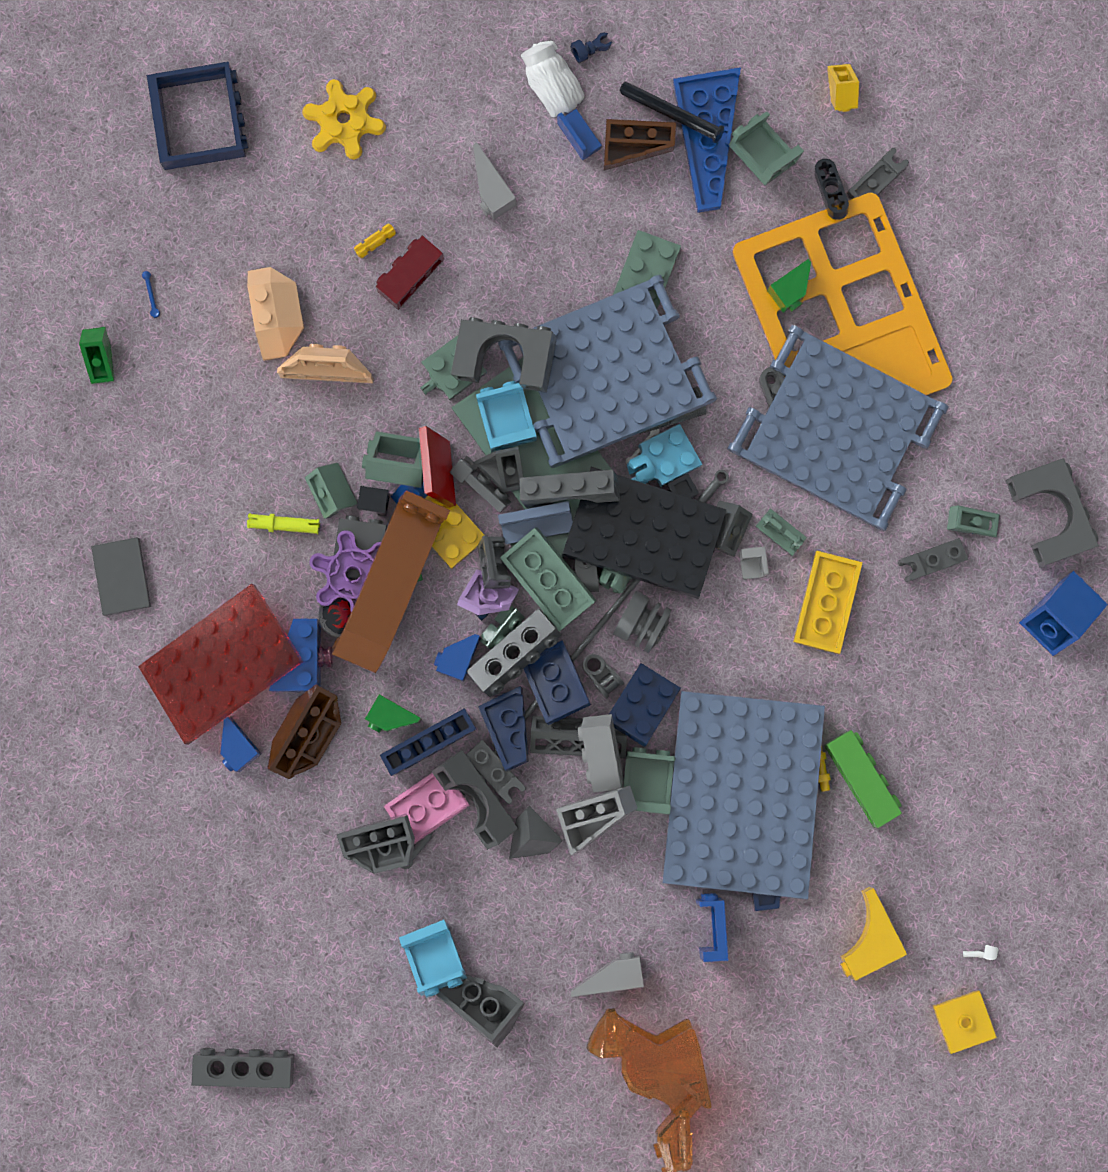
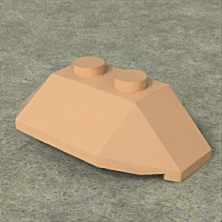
M271 267L248 271L247 287L255 333L263 361L286 357L304 329L297 284Z
M310 344L309 347L299 349L277 368L280 378L373 383L372 374L350 349L341 345L323 348V345Z

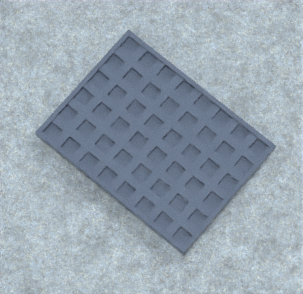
M681 691L663 883L808 899L825 706Z

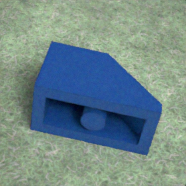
M474 634L444 648L443 653L438 652L434 665L437 666L436 671L464 682L481 637Z
M232 717L224 719L220 753L224 758L222 763L229 771L241 772L262 753Z

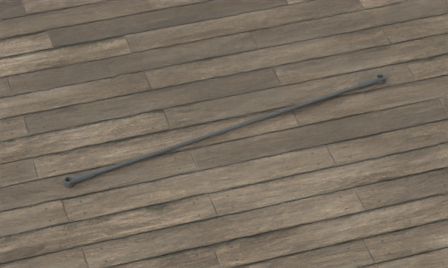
M718 470L714 475L713 481L697 500L707 503L717 489L728 481V473L725 470ZM722 473L725 475L726 479L724 481H719L717 479V475ZM634 579L575 650L571 655L573 662L640 582L639 580ZM536 699L525 711V721L538 706ZM495 748V749L493 750V752H494L496 755H498L497 750H496V748ZM435 830L414 844L412 862L409 866L401 867L402 869H409L413 865V860L433 837L432 834Z

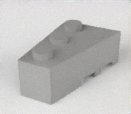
M630 786L574 801L557 808L556 811L570 854L573 855L586 848L638 808Z

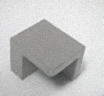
M765 546L740 550L739 556L742 578L744 580L763 578L769 575Z

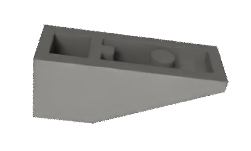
M475 143L473 148L481 201L479 206L486 216L490 215L495 220L516 206V198L478 143Z
M634 952L620 953V958L613 959L571 988V997L644 987L639 955L634 956Z

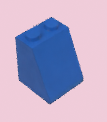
M1073 571L1061 579L1019 623L1054 656L1080 639L1108 604Z

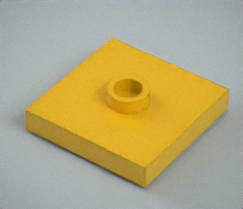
M979 990L933 1006L950 1054L997 1038Z

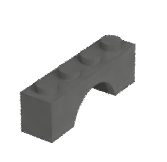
M614 470L520 478V501L527 509L551 505L557 501L568 499H583L596 503L620 501L619 477Z
M463 750L453 754L431 771L445 791L459 790L472 799L477 810V822L473 831L487 850L499 845L518 829L514 824L513 818L502 807L498 797L492 793L484 777L477 772L471 759Z

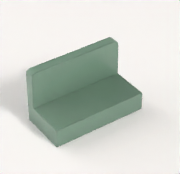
M338 463L317 467L305 477L324 519L331 518L340 510L357 504Z

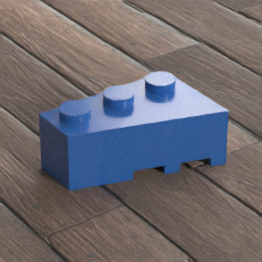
M293 619L269 688L271 692H306L316 684L321 687V625L319 619Z

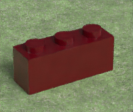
M423 235L418 240L414 239L409 244L408 251L404 256H398L392 264L393 268L387 274L383 273L376 282L377 292L397 310L404 305L444 261L443 253Z

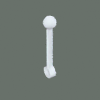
M659 429L650 431L649 436L644 441L658 435ZM639 448L634 452V454L631 457L626 458V464L630 461V459L640 454Z

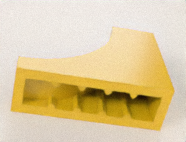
M872 887L861 891L866 905V923L862 935L848 952L840 956L843 961L840 966L845 976H850L855 981L907 955L879 897Z

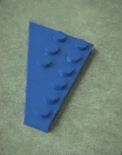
M741 67L673 79L678 107L716 126H724L721 139L718 143H714L713 139L681 124L697 213L721 208Z

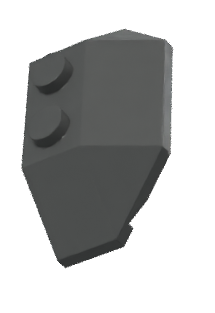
M407 814L376 821L337 834L343 857L349 861L352 860L358 866L373 874L408 866L412 862L415 837Z

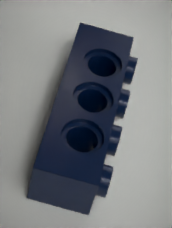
M463 708L380 754V757L390 776H395L475 732L477 729L467 710Z

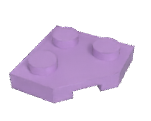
M477 569L460 596L457 605L477 615L506 611L510 609L519 589L512 585L509 588L484 589L482 573Z

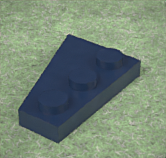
M519 686L478 706L502 765L507 772L529 762L523 688Z

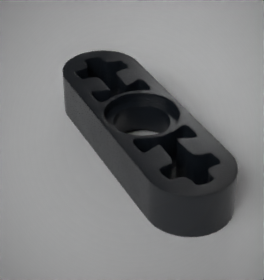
M821 159L815 164L814 175L827 213L832 219H843L848 214L849 202L839 173L832 160ZM825 168L826 171H829L828 178H826L824 170L821 169ZM833 185L836 186L838 190L834 193L827 192L825 188L827 186ZM835 200H837L839 208H842L841 210L834 207Z

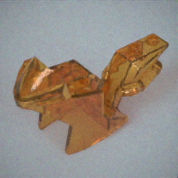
M615 1008L606 1009L589 1037L587 1050L599 1058L620 1057L621 1073L631 1092L648 1099H658L669 1105L671 1113L657 1127L655 1131L657 1143L653 1144L657 1158H663L665 1167H662L661 1170L662 1172H677L691 1169V1165H693V1148L690 1118L701 1106L707 1109L712 1108L700 1045L690 1020L684 1019L658 1035H654L623 1018L616 1012Z

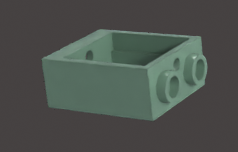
M376 431L374 439L368 442V455L364 454L362 460V468L365 469V479L421 488L423 484L420 439ZM378 453L415 458L416 460L414 464L379 459L377 455Z

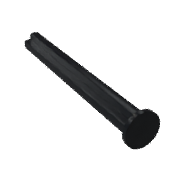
M623 82L619 91L622 95L713 139L714 143H718L723 135V125L716 126L628 82Z

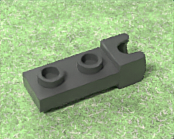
M891 148L880 161L848 190L847 195L851 199L867 193H875L878 196L908 167L909 161L905 159L901 163H895L892 158L897 150L896 148Z
M468 456L464 459L461 458L450 473L460 483L467 482L497 511L502 512L512 503L508 499V494L491 484V479L485 473H479L477 471L478 467Z
M960 538L902 558L898 561V565L911 566L912 573L904 578L905 582H910L967 561L968 557Z
M483 740L466 754L471 759L473 766L508 804L512 803V798L508 794L511 787H517L522 792L526 790V787L511 771H505L500 758Z

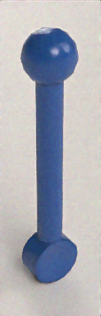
M144 271L142 278L146 281L152 307L150 314L153 318H157L160 316V311L156 308L150 282L151 273Z

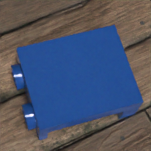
M716 893L701 894V899H696V904L700 907L711 906L713 947H699L700 958L703 962L728 961L724 900L718 897Z

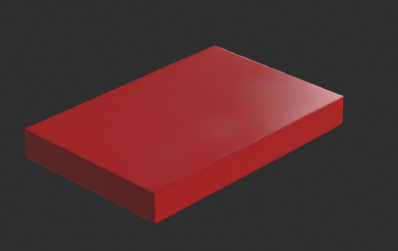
M427 426L419 428L424 493L449 508L456 506L454 478L450 473L452 470L450 441Z

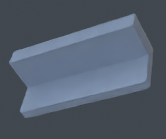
M568 501L498 515L505 544L507 545L518 543L535 527H538L545 537L569 533L573 523Z

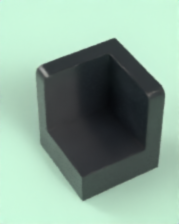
M360 486L357 503L358 510L376 512L377 515L387 516L390 499L389 490Z

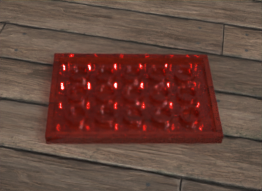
M250 584L138 667L183 743L189 745L300 665L303 660L256 585Z

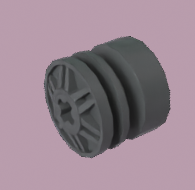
M635 591L613 635L628 641L634 633L637 635L635 647L638 648L642 639H645L648 642L643 651L649 653L658 644L666 630L672 609L666 607L662 616L657 614L661 603L658 602L652 610H649L647 606L650 598Z

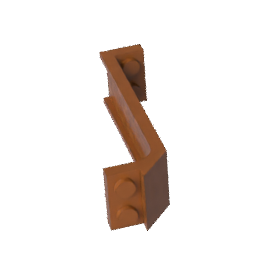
M407 490L403 493L397 503L346 626L340 637L334 642L332 655L374 673L378 671L392 644L439 528L448 517L449 509Z

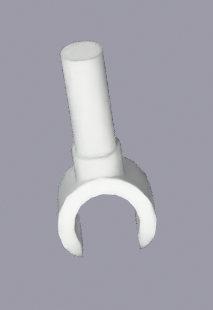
M985 945L984 952L963 951V957H979L988 960H995L998 955V948Z

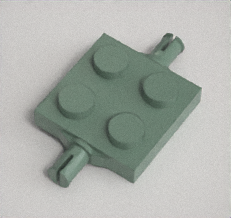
M458 335L422 361V365L428 371L431 379L420 387L425 395L437 387L451 400L474 383L456 380L451 375ZM483 366L480 378L487 373L486 369Z

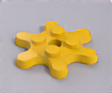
M332 79L326 85V91L329 96L328 101L322 105L308 103L303 107L302 114L305 119L316 121L320 125L321 130L319 134L312 140V147L315 151L324 152L331 144L339 143L344 146L346 156L349 159L355 160L362 155L360 138L367 133L381 135L385 132L386 125L383 120L373 118L368 114L369 105L376 99L374 89L364 87L357 95H346L342 83L339 80ZM341 113H346L350 116V120L346 123H340L337 119Z

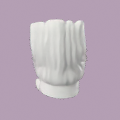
M545 41L533 44L531 48L521 54V57L526 65L528 84L544 104L550 116L556 117L561 112L569 113L574 110L577 104H580L584 99V93L566 61L561 55L556 53L555 50L558 48L555 42Z

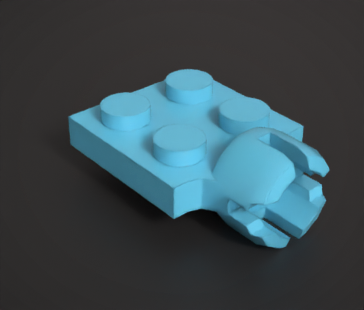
M678 424L640 443L638 447L641 454L630 459L627 463V469L630 475L637 472L635 474L636 477L632 478V480L645 484L651 480H656L661 487L699 468L702 463L681 425Z

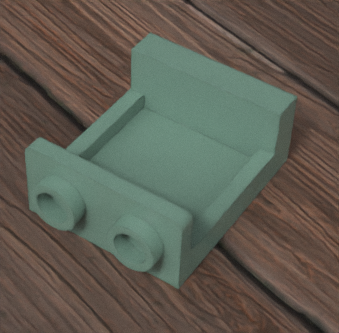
M767 111L761 116L756 114L745 127L743 125L739 126L732 133L733 139L729 144L732 150L765 186L796 164L804 152L799 145L793 149L788 147L767 123V119L770 116Z
M632 747V752L627 751L623 787H631L638 808L635 811L670 814L675 756H670V751L656 750V754H648L645 748Z

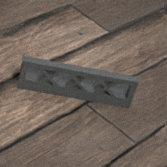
M532 716L530 753L582 756V748L585 747L583 745L584 742L579 741L578 727H581L583 719L563 718L548 725L543 716ZM615 729L617 743H621V750H618L619 757L625 758L627 736ZM536 739H546L550 742L546 746L535 745ZM570 740L573 745L563 747L560 742Z

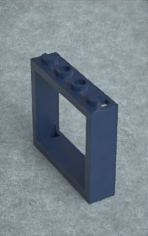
M228 61L146 75L159 161L164 170L246 157L245 149H248L249 145L247 136L242 134L241 128L245 127L243 113H239L238 105H242L240 92L235 90L238 76L236 70H232ZM226 78L236 146L172 156L162 88Z

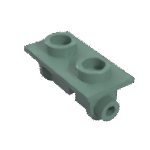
M771 508L755 526L792 556L807 538Z
M513 606L509 610L500 611L494 619L500 625L497 628L491 623L481 635L480 642L491 650L518 627L525 617Z

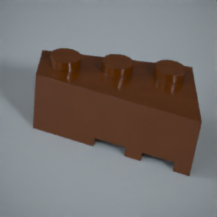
M606 119L603 171L673 152L676 122Z

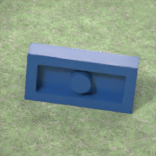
M577 109L566 116L562 112L557 115L558 126L582 160L602 148V145Z

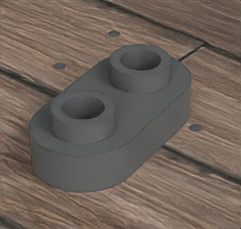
M771 367L766 368L759 377V383L768 407L773 402L784 380L783 374ZM767 377H773L775 379V383L769 384L767 382Z

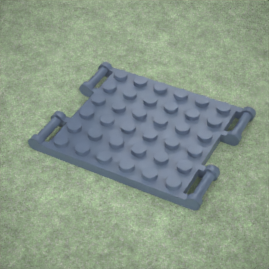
M656 275L639 285L539 325L550 328L557 337L547 392L538 391L549 418L533 424L535 432L539 433L549 456L548 462L551 468L571 462L717 400L715 392H711L702 372L699 357H692L681 364L664 325L676 321L680 315L677 309H674L663 286L664 280L661 275ZM655 289L665 310V315L659 316L650 296V290ZM510 340L500 341L498 345L500 350H503L514 374L513 380L519 383L522 369L512 347L519 345L524 357L523 349L517 342ZM692 370L703 395L701 398H696L685 372ZM554 427L565 454L558 455L547 429Z
M791 325L788 330L789 336L777 359L773 360L770 365L771 368L785 376L773 402L765 415L754 408L748 407L745 413L747 416L733 443L730 442L727 449L882 531H886L889 525L887 522L900 497L904 496L907 490L905 487L891 481L910 442L928 449L931 443L930 438L942 415L946 414L949 406L804 332L801 328ZM799 339L803 343L793 363L788 368L784 363L796 340ZM928 407L934 409V412L922 435L919 436L915 432ZM756 420L761 424L748 449L745 450L741 446ZM886 489L892 491V494L879 519L873 517V514Z

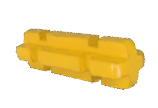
M390 223L382 227L381 231L378 230L366 238L363 244L360 242L354 247L355 253L360 258L368 255V251L372 252L385 243L387 238L390 239L395 236V229Z

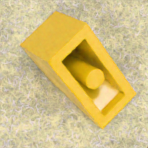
M851 65L827 66L830 97L834 109L847 112L858 108L859 80Z

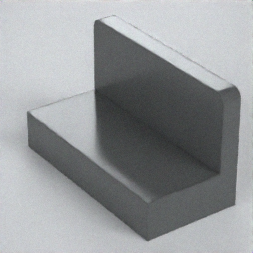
M719 501L717 507L726 509V513L715 548L729 556L735 557L753 514L740 505Z

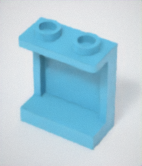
M510 381L504 383L501 388L487 387L480 390L479 394H476L491 453L537 441L524 391L519 383Z
M445 920L399 937L418 987L416 988L417 992L421 996H434L440 992L439 989L446 986L448 988L457 987L462 984L463 979L467 978L450 928Z

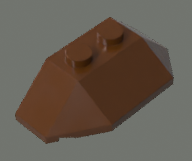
M316 684L295 700L272 740L268 770L291 779L295 777L294 775L303 773L318 765L341 725L336 694Z

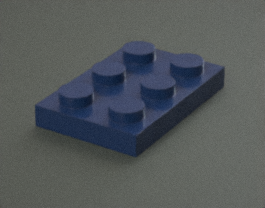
M563 640L557 642L553 647L545 649L536 662L528 664L523 668L546 724L550 725L591 705Z
M640 663L609 713L612 714L614 728L643 747H646L681 687Z

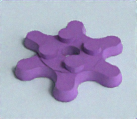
M342 531L337 537L339 550L336 555L328 557L317 553L310 558L309 563L313 570L320 571L327 577L326 585L317 592L316 599L318 603L328 606L337 598H345L349 601L352 612L381 542L375 543L368 550H361L355 544L354 534L350 531ZM349 569L358 570L360 573L358 579L350 581L346 577V572Z

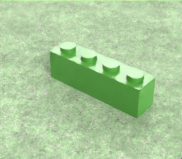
M848 730L824 744V747L873 828H879L901 815L902 812L899 808L902 806L898 798L894 794L891 796L886 788L889 786L883 774H878L874 768L876 762L870 753L866 754L863 750L862 745L864 743L859 734Z

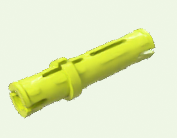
M270 513V515L248 514L247 528L267 529L268 532L279 530L319 534L320 519L275 516L273 513Z

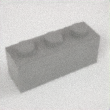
M612 714L583 717L582 725L578 727L579 741L584 742L585 747L582 748V758L584 763H588V769L586 770L587 783L592 785L593 792L612 791L622 788L623 773Z

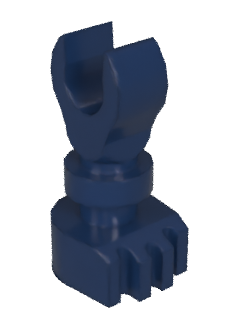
M600 33L595 40L585 42V45L581 40L572 42L570 46L571 52L576 61L581 63L588 60V54L591 56L595 54V51L609 50L612 41L607 44L601 43V40L605 39L608 33Z

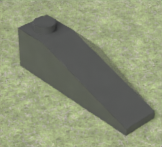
M467 974V978L462 980L461 985L454 988L446 986L439 989L440 992L436 996L497 1048L513 1029L525 1004L507 988Z

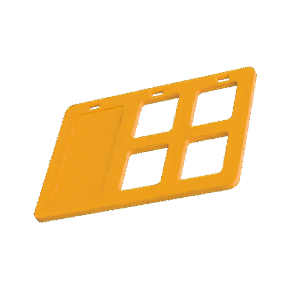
M867 193L849 200L848 214L843 219H832L825 209L735 244L732 251L733 257L775 360L786 341V336L777 317V312L781 309L767 292L754 255L800 238L804 243L816 273L815 278L808 280L806 295L801 302L819 295L825 296L839 330L838 335L823 340V342L925 395L945 389L952 383L951 372L884 208L875 193ZM835 205V206H834V207H837L838 210H841V209H842V208H839L838 205ZM857 215H866L880 248V253L842 268L833 269L818 231ZM879 217L885 229L878 232L874 220ZM888 271L902 302L903 310L868 324L856 326L841 288L879 272ZM907 283L912 295L906 298L901 289V286ZM934 349L939 361L932 364L927 353ZM791 350L784 363L786 367L790 368L799 350Z

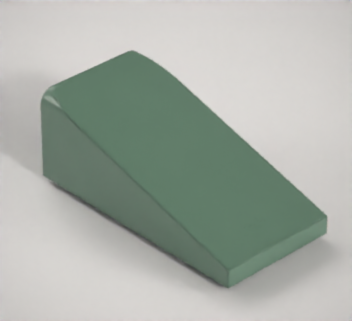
M959 505L952 506L949 510L947 530L997 537L1000 514ZM990 520H991V522H992V527H991V529L989 530V523H990Z

